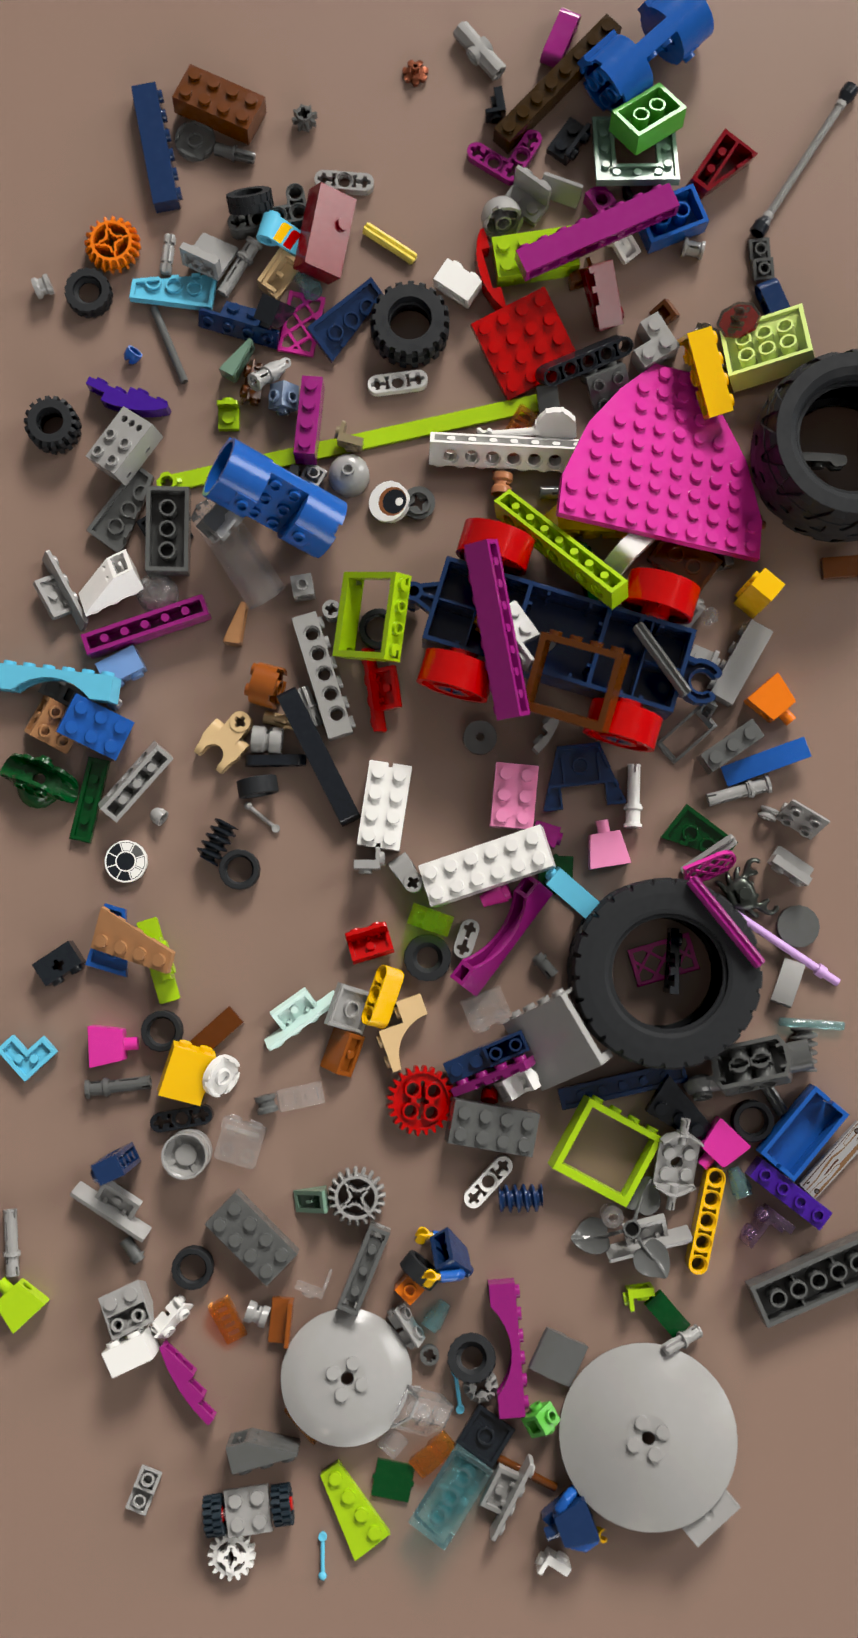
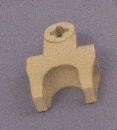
M238 711L232 714L225 724L218 718L215 719L204 731L194 752L201 756L212 746L221 747L223 758L216 770L223 774L232 765L239 762L248 751L250 745L243 739L253 728L252 718L247 713ZM239 719L244 720V727L239 726L237 722Z

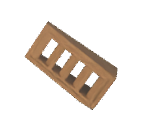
M241 601L224 636L223 642L225 645L235 647L243 645L249 608L245 602Z

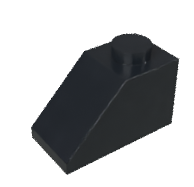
M262 293L253 318L260 320L259 325L271 330L272 326L280 329L295 312L296 308Z

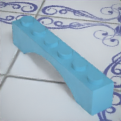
M4 660V663H0V691L22 693L39 683L62 681L75 685L89 699L95 702L118 705L122 680L115 677L113 672L102 671L101 674H95V671L90 669H82V672H76L71 667H62V670L55 669V666L43 664L41 668L29 662L17 665V662Z

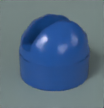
M131 345L124 352V359H129V364H136L143 356L137 348Z

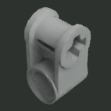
M406 852L388 863L392 872L407 891L418 893L422 890L424 886L423 880ZM411 878H413L414 880H419V882H417V888H409L408 885H410L409 880Z

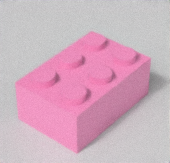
M496 762L489 827L524 830L533 827L539 766Z

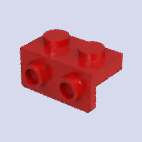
M374 922L368 927L354 928L345 933L353 964L395 953L386 922Z

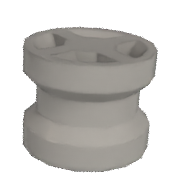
M47 273L43 274L41 278L37 279L34 277L31 279L38 299H42L46 294H55Z

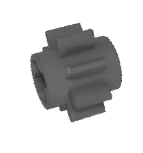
M300 104L297 110L293 109L295 117L292 118L293 125L298 124L299 132L302 130L309 133L312 127H316L317 112H312L311 105L305 106Z

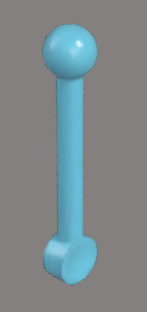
M454 1376L457 1398L456 1412L462 1414L464 1413V1406L461 1403L459 1379Z
M321 1531L318 1539L321 1541L320 1572L318 1578L322 1581L327 1578L325 1572V1541L327 1533L325 1531Z

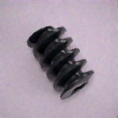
M215 818L214 821L218 826H210L214 833L205 834L209 841L202 840L201 843L204 845V848L197 847V851L200 853V857L218 867L219 864L215 861V858H223L219 852H227L224 844L231 845L232 842L228 837H236L233 829H239L222 819Z

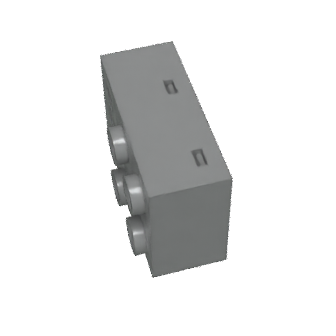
M123 406L87 453L86 457L99 470L127 486L162 440L163 436L152 423Z

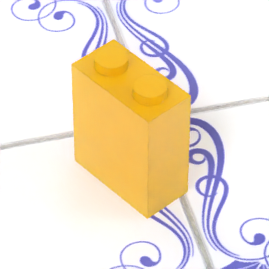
M173 1040L157 1088L158 1095L200 1106L205 1093L202 1084L203 1074L207 1066L216 1058L215 1051H212L211 1047L200 1045V1047L194 1046L187 1040Z

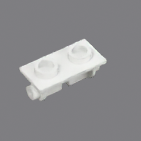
M183 1295L175 1296L165 1307L170 1313L169 1315L162 1311L152 1323L150 1329L156 1334L155 1338L166 1339L175 1332V1327L178 1323L189 1316L190 1310L194 1305L184 1303L186 1299Z

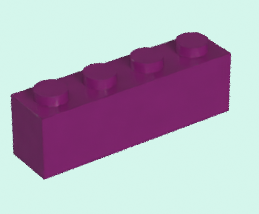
M302 375L293 451L296 464L317 465L325 393L323 377Z

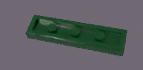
M88 756L69 839L92 843L100 809L98 803L102 800L110 761Z

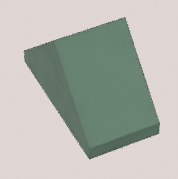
M327 1185L293 1191L296 1212L328 1213Z

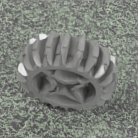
M354 1166V1173H351L347 1167L345 1168L346 1176L342 1172H338L337 1175L340 1180L332 1179V1183L336 1187L329 1186L328 1188L330 1192L334 1193L327 1196L328 1200H334V1202L329 1204V1208L337 1207L333 1215L336 1216L341 1213L339 1221L342 1222L346 1217L348 1218L347 1225H351L352 1220H356L355 1224L359 1226L360 1219H363V1223L366 1225L368 1224V1216L374 1221L376 1216L373 1212L377 1214L382 1212L378 1206H384L385 1201L379 1198L386 1197V1193L379 1191L384 1188V1184H376L380 1181L379 1176L372 1179L373 1170L366 1175V1167L362 1168L361 1173L358 1172V1166ZM360 1179L367 1182V1184L358 1187L349 1180ZM344 1185L349 1196L341 1204L339 1190ZM372 1188L375 1200L371 1207H369L365 1195ZM354 1191L356 1193L362 1192L360 1200H357V1198L356 1200L352 1199ZM351 1206H358L361 1210L363 1209L364 1211L355 1213L347 1210L346 1208H349Z

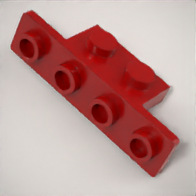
M370 648L361 649L362 651L375 652L374 649ZM361 660L365 671L364 682L368 691L367 703L371 711V726L374 732H387L384 711L402 707L397 667L390 665L378 668L377 661Z

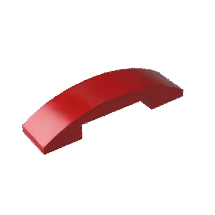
M482 228L478 234L475 252L476 274L482 280L481 290L486 300L497 311L505 307L506 303L501 286L492 288L484 259L488 257L490 247L485 229Z

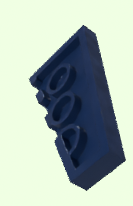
M372 277L306 328L331 363L369 315L373 304L377 303L376 298L382 293Z

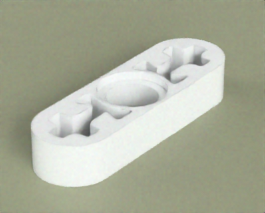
M419 369L379 374L370 377L368 380V390L375 397L418 392L426 388L428 378L427 374ZM417 376H420V380H422L419 385L415 381ZM406 377H409V381H412L410 382V386H407ZM400 378L404 384L400 388H395L392 385V381ZM386 380H388L389 389H386ZM375 382H379V385H381L379 390L371 386H374Z
M497 1156L467 1188L464 1193V1202L468 1207H479L510 1174L513 1164L508 1156ZM506 1160L508 1168L506 1170L502 1168L498 1172V1175L501 1176L498 1179L495 1173L490 1170L493 1168L496 1171L499 1168L498 1162ZM487 1175L494 1178L493 1186H483V1177ZM479 1184L480 1188L486 1193L483 1195L480 1192L477 1196V1202L474 1200L469 1202V1193L475 1194L478 1191V1188L475 1186Z

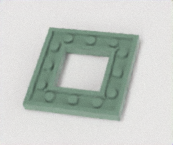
M611 116L592 117L591 126L596 186H656L667 183L679 185L680 172L676 132L654 144L656 163L616 164L614 141L616 137L609 131Z

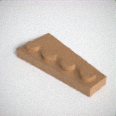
M101 907L91 944L92 949L166 974L171 973L175 951L155 938L149 937L138 927L132 926L121 916L115 915L109 908Z

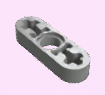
M320 170L314 177L315 185L320 183L323 178H326L325 184L348 195L367 196L374 190V179L368 173ZM333 178H335V186L332 184ZM343 178L350 181L347 187H341L338 183ZM363 181H367L366 188L362 187Z

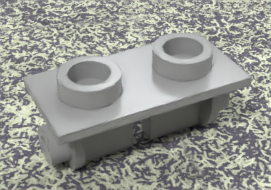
M402 1300L396 1308L392 1307L387 1311V1318L395 1330L400 1327L403 1328L398 1334L406 1347H409L410 1350L415 1347L419 1348L426 1337L422 1328L414 1320L411 1310L406 1307Z

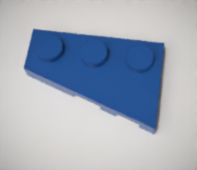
M107 903L104 904L112 913L127 920V909ZM90 948L85 965L128 977L127 960Z

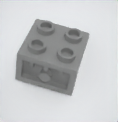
M518 165L515 168L514 184L505 196L511 197L518 203L523 219L535 227L549 208L552 188L548 182L534 176L531 170Z
M202 233L194 245L183 242L179 247L184 266L217 281L222 277L238 252L237 247L207 233Z

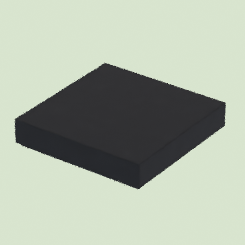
M478 1403L455 1443L492 1469L516 1429Z

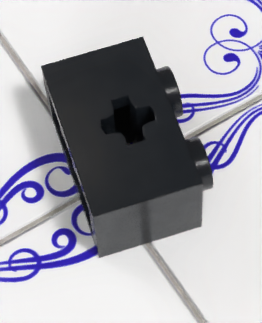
M67 941L33 963L32 966L45 986L53 985L56 987L65 981L64 977L69 973L74 975L83 969L81 965L86 963V960L74 941ZM58 961H63L65 963L62 965L63 969L57 968V966L59 965Z

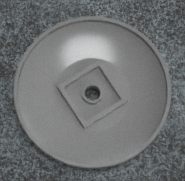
M334 1309L312 1318L291 1340L289 1348L285 1352L281 1368L283 1400L294 1422L313 1439L336 1447L363 1445L387 1432L405 1409L412 1385L411 1361L403 1340L388 1322L378 1315L362 1309L359 1310L357 1316L340 1309ZM344 1372H351L353 1374V1381L350 1384H343L341 1382V1375Z

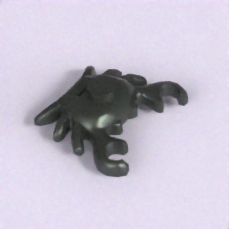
M750 858L746 861L741 876H739L740 867L737 866L733 873V880L727 872L725 874L727 886L718 880L715 881L716 885L726 894L728 901L733 904L734 909L737 908L744 915H746L744 912L746 911L751 916L758 918L759 914L753 911L754 908L766 915H774L779 910L778 905H775L773 910L767 908V904L770 902L768 898L757 902L759 894L755 891L754 882L749 881L748 877L758 874L757 870H752L751 868L753 862L760 863L758 858Z

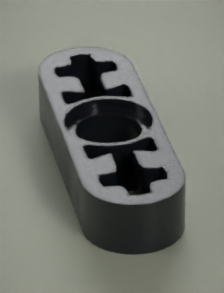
M304 754L245 755V767L306 766V755Z
M207 1104L162 1111L152 1116L150 1126L155 1132L160 1133L205 1125L212 1120L214 1113L213 1109ZM201 1109L209 1113L205 1120L202 1117H195V1122L192 1123V1113L190 1110H193V1114L200 1113ZM179 1112H184L188 1116L186 1124H179L177 1122L176 1115ZM169 1114H172L171 1121L174 1126L171 1127V1122L163 1124V1128H160L159 1124L156 1125L155 1121L159 1119V1116H161L162 1120L170 1118Z

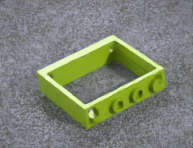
M344 572L332 656L353 660L400 662L412 576L399 572ZM364 580H390L381 652L355 651Z
M584 1094L548 1164L558 1172L627 1208L658 1149L661 1138L657 1134L659 1130L649 1124L646 1127L640 1125L641 1120L630 1114L628 1117L622 1115V1110L612 1104L610 1107L603 1105L604 1100L595 1095L589 1097ZM592 1107L649 1137L621 1192L564 1162Z

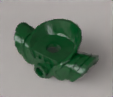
M14 753L6 759L0 770V776L14 782L13 785L17 788L19 798L29 807L45 808L56 800L74 804L78 798L79 784L77 780L64 769L54 766L52 760L47 756L40 755V757L34 758L27 754ZM42 774L46 780L41 784L33 781L34 776Z

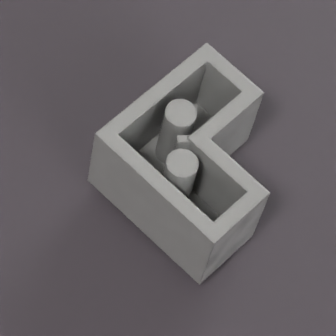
M658 311L639 323L637 333L644 344L633 351L630 360L639 374H641L655 363L661 365L676 356L680 345Z

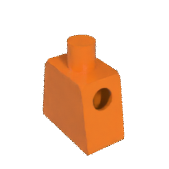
M778 672L743 701L769 723L779 717L787 726L796 718L788 709L796 700Z

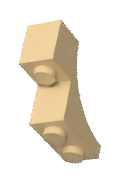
M421 993L396 1001L397 1006L394 1007L397 1019L402 1018L403 1022L379 1030L380 1035L376 1036L380 1048H385L387 1056H384L388 1069L392 1068L393 1073L402 1069L399 1049L403 1035L413 1022L428 1014Z

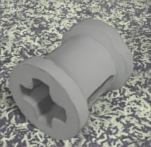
M685 237L681 257L687 255L697 257L701 261L706 241L700 243Z
M328 600L322 606L323 615L328 622H336L339 603L335 600ZM332 607H334L336 612H333L332 615H329L328 610H331Z

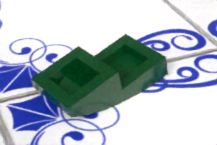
M661 1289L655 1293V1296L650 1297L649 1300L644 1302L645 1306L673 1338L678 1331H685L691 1325Z

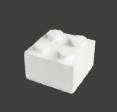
M151 1324L115 1341L110 1339L111 1341L106 1344L102 1356L112 1378L154 1359L159 1351L160 1344L157 1338L154 1337L155 1333L150 1329L152 1327Z

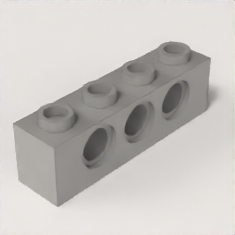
M153 741L98 803L100 810L117 823L174 758L156 741Z

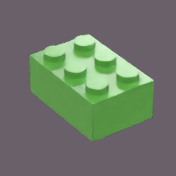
M659 82L612 110L609 131L636 156L681 129L684 124L687 107Z

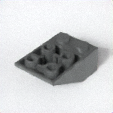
M256 1428L231 1433L226 1445V1452L232 1475L237 1473L245 1475L258 1467L267 1469L276 1462L288 1463L293 1461L298 1456L301 1443L300 1438Z

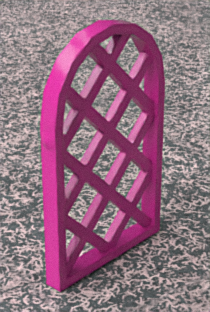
M730 850L717 852L684 866V879H691L693 876L690 875L693 872H697L694 876H697L701 882H704L728 871L736 863L737 858L734 852ZM713 859L717 860L714 864H711ZM721 860L724 861L721 865H717ZM699 865H703V867L700 870L697 869ZM707 866H710L707 871L704 870Z

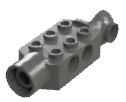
M776 1034L732 1044L729 1048L726 1047L723 1053L711 1059L712 1076L708 1074L692 1076L683 1083V1088L688 1094L693 1096L694 1101H706L713 1098L712 1093L722 1091L725 1096H731L789 1084L794 1073L815 1069L808 1040L802 1039L785 1043Z

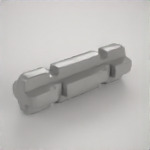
M166 233L163 241L165 243L162 248L160 273L169 276L172 273L171 265L173 264L176 237L174 234Z

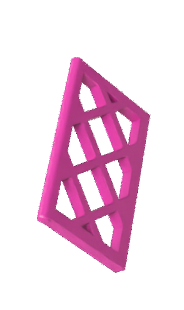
M290 290L287 304L291 306L293 297L300 298L303 303L297 306L292 314L298 324L288 329L287 320L282 325L277 351L313 358L316 342L304 325L313 319L317 320L323 315L326 297ZM313 301L320 302L319 311L315 313L308 305ZM306 307L311 316L301 321L296 312ZM301 327L307 336L297 342L291 333ZM286 336H289L294 343L289 348L282 346ZM310 339L312 342L310 352L303 351L300 345Z
M689 932L682 934L687 946L684 951L679 949V953L682 954L681 963L684 957L687 956L692 959L693 967L686 969L680 967L679 975L700 969ZM667 939L627 950L637 987L664 980V975L658 972L665 962L666 952L661 957L653 953L652 950L655 946L666 945ZM643 950L647 954L642 963L635 961L633 953ZM650 955L661 960L655 971L644 966ZM642 969H645L652 973L653 976L651 979L641 982L639 974Z

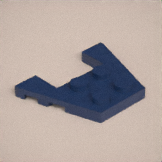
M599 742L556 747L543 808L544 812L563 810L561 788L604 784L606 805L626 803V798L619 787L620 785L610 768L611 766Z

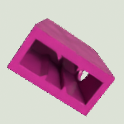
M102 1025L87 1026L89 1068L125 1060L128 1058L127 1050L139 1049V1038L127 1037L126 1028Z
M716 1116L711 1123V1128L701 1141L704 1144V1147L701 1148L705 1153L697 1162L706 1170L715 1161L722 1168H725L749 1150L751 1146L722 1118Z

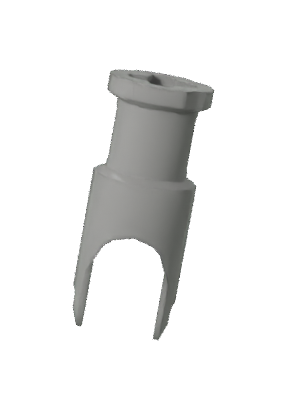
M285 357L281 360L269 362L262 366L260 371L248 374L249 386L258 392L264 385L272 384L279 380L285 369L291 366V360Z

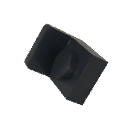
M502 86L494 87L493 96L490 97L491 108L485 109V123L497 124L506 116Z

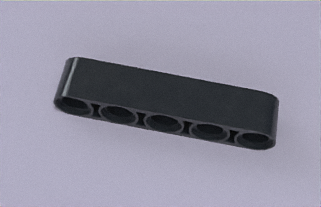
M613 335L541 365L536 370L535 378L538 383L551 387L559 385L629 355L634 347L633 341L630 337ZM622 341V347L619 350V343ZM604 349V355L601 357V351ZM586 356V363L583 365V358ZM566 364H568L567 372L564 371ZM550 372V377L546 380V374Z

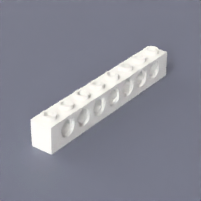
M431 432L429 465L436 467L455 466L457 468L476 467L478 469L497 468L498 470L517 469L519 471L538 470L540 472L559 471L563 473L579 439ZM450 449H451V450H454L455 452H453V453H448L447 450H450ZM468 451H475L476 453H474V454H469V453H467V452H468ZM489 452H496L497 454H495V455H489L488 453H489ZM517 453L516 456H510L509 454ZM538 454L537 457H531L530 455ZM552 455L559 456L558 458H551Z

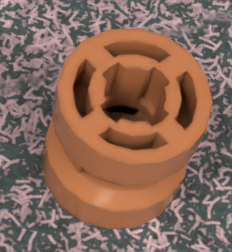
M507 471L493 472L492 480L494 485L491 487V495L499 497L509 489L512 491L510 483L513 482V474Z

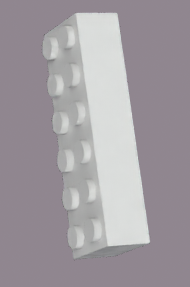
M539 824L418 865L430 906L437 908L556 868L544 828Z

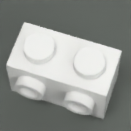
M447 258L433 278L434 287L468 309L482 289V280L476 273H469L463 269L464 267L458 261H451Z

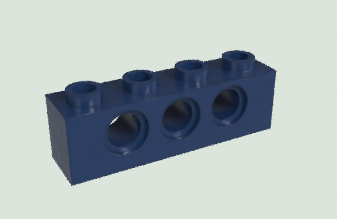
M133 1142L108 1153L91 1165L92 1170H90V1173L95 1183L98 1182L99 1186L107 1184L125 1175L141 1162Z

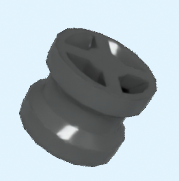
M275 1093L254 1097L255 1103L258 1104V1115L279 1110L274 1100L276 1098Z

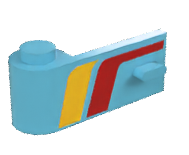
M269 210V212H264L256 239L267 246L278 245L295 257L301 230L283 219L278 212Z

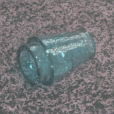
M302 272L296 274L294 281L304 297L312 301L317 300L322 294L320 282Z
M739 1165L727 1169L732 1195H735L736 1200L753 1194L751 1190L753 1187Z
M440 1299L423 1316L424 1320L421 1324L436 1334L438 1329L441 1330L451 1306Z

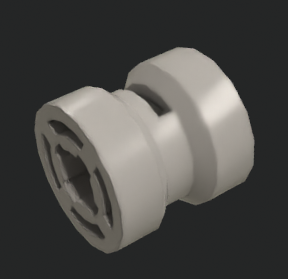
M251 1300L243 1321L247 1323L254 1322L257 1327L264 1328L271 1307L267 1305L259 1306L256 1301Z

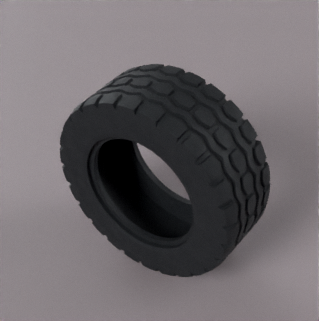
M648 879L628 884L606 895L599 901L600 903L586 919L583 918L580 922L575 936L572 938L569 957L567 958L568 989L573 987V991L569 994L572 1004L587 1030L597 1041L615 1054L630 1062L649 1068L682 1069V1067L696 1066L704 1063L707 1059L711 1060L724 1052L726 1047L729 1048L741 1036L742 1030H746L753 1018V1011L757 1009L761 996L759 989H762L763 971H760V967H753L687 885L688 880ZM705 886L760 953L759 948L756 947L755 935L752 929L747 926V921L737 908L734 909L733 904L725 897L716 894L714 890ZM658 918L678 922L694 932L703 943L711 964L710 985L702 1003L686 1018L667 1025L645 1024L633 1017L620 1002L614 988L612 975L614 958L624 938L639 925Z

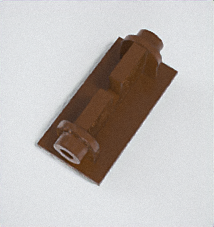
M256 359L246 364L243 370L245 383L242 384L239 394L242 397L241 405L250 401V405L258 406V403L261 402L262 389L258 392L253 390L249 386L247 378L248 374L256 373L264 366L262 363H256L255 365Z

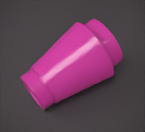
M508 884L488 890L479 897L483 906L487 907L508 902L513 896Z

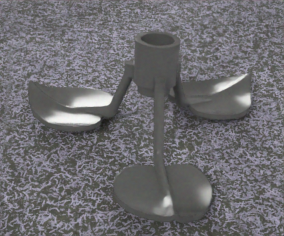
M646 1176L641 1179L627 1206L628 1209L635 1210L633 1220H628L623 1225V1229L607 1233L608 1227L603 1220L597 1217H590L578 1226L571 1236L572 1242L582 1251L598 1255L609 1249L610 1241L608 1237L623 1233L629 1239L636 1238L641 1246L633 1255V1263L636 1270L647 1277L666 1279L670 1270V1258L666 1247L657 1239H650L644 1245L639 1236L641 1226L637 1222L639 1212L642 1215L649 1216L654 1214L660 1207L661 1197L659 1190L652 1184L653 1177Z

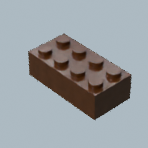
M192 64L189 65L172 96L174 112L176 114L212 128V130L247 145L252 141L266 115L265 96Z

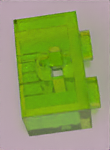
M413 903L407 923L448 937L454 917Z

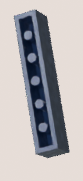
M156 82L131 86L152 201L156 213L181 209L179 201L183 200L181 188L176 186L179 176L177 168H173L172 162L175 161L173 148H169L168 142H172L169 128H165L168 118L166 110L161 107V103H164L162 89H157Z

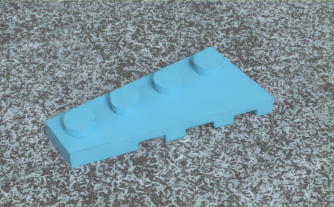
M192 273V276L185 277L171 275L170 278L163 279L159 276L132 279L129 299L130 302L191 310L205 308L213 311L218 281L200 273Z

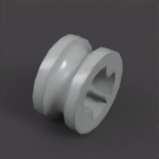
M761 805L762 811L758 813V816L765 820L776 822L775 816L779 814V811Z

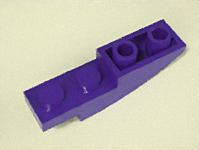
M89 376L86 382L89 390L102 396L101 401L103 405L113 411L119 412L124 406L140 417H163L171 414L166 400L160 397L155 399L149 396V393L142 388L136 390L130 387L127 393L118 386L115 388L109 386L108 382L99 377L94 379Z

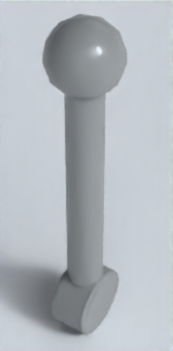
M251 802L244 804L246 810H251L272 828L273 832L277 833L280 831V826L273 824L252 807Z

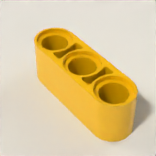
M380 965L378 967L362 1012L361 1020L363 1024L379 1029H385L388 1026L403 983L404 973L402 970L387 965Z

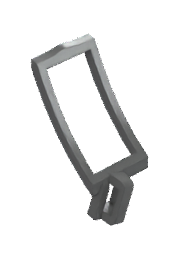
M716 700L702 707L697 706L656 743L673 764L679 761L718 726L711 719L718 707ZM696 713L709 730L676 758L662 742Z

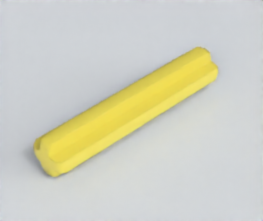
M370 223L365 224L362 230L364 235L412 265L416 261L417 253Z

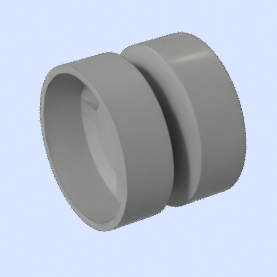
M187 1128L180 1130L168 1139L163 1146L161 1160L164 1169L176 1179L188 1180L196 1177L205 1169L212 1158L211 1141L205 1133L198 1129Z

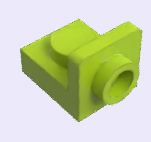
M230 397L217 400L219 432L240 431V406L238 400Z
M651 1282L625 1285L626 1292L622 1293L624 1306H628L630 1312H635L633 1299L645 1301L655 1296L654 1287Z

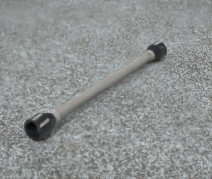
M846 82L839 92L834 109L780 189L768 210L756 219L751 226L750 233L754 237L764 238L770 228V223L776 210L790 191L794 182L840 112L858 94V86L853 82Z

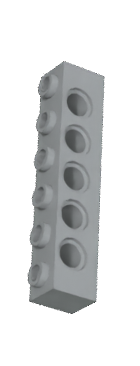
M316 611L291 618L329 741L354 734L352 729L356 728L353 716H348L346 708H350L346 695L342 696L340 688L344 686L340 675L336 676L334 668H338L336 660L328 652L331 644L328 635L323 636L322 629L325 628L322 616H317ZM309 632H317L318 637L315 640H308L307 635ZM322 651L324 653L323 659H313L314 653ZM328 671L331 675L328 680L323 681L319 679L320 673ZM328 691L337 693L334 700L329 701L325 698ZM334 711H341L343 713V717L338 721L333 720L331 715Z

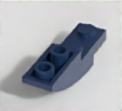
M519 1030L467 1051L456 1058L444 1062L443 1066L452 1084L525 1053L530 1048L522 1030Z

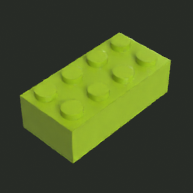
M561 227L492 237L490 249L497 287L569 277V274L573 271L580 269V259L578 258L528 281H524L515 262V252L519 246L525 243L531 244L543 235L549 236L554 234Z

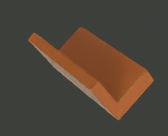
M334 1027L320 1066L335 1074L351 1078L365 1036Z
M273 1296L268 1342L284 1343V1348L288 1349L291 1340L295 1298Z

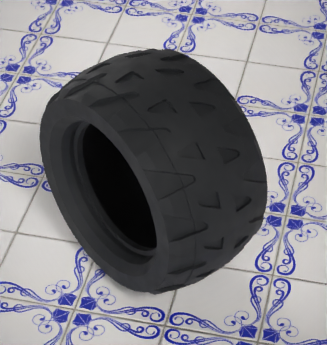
M850 349L844 353L830 352L816 357L799 366L790 375L785 377L772 391L759 412L751 440L752 475L765 506L774 515L783 520L782 524L787 528L823 542L858 541V491H846L830 486L812 472L801 451L800 427L803 418L818 409L845 407L858 411V349Z

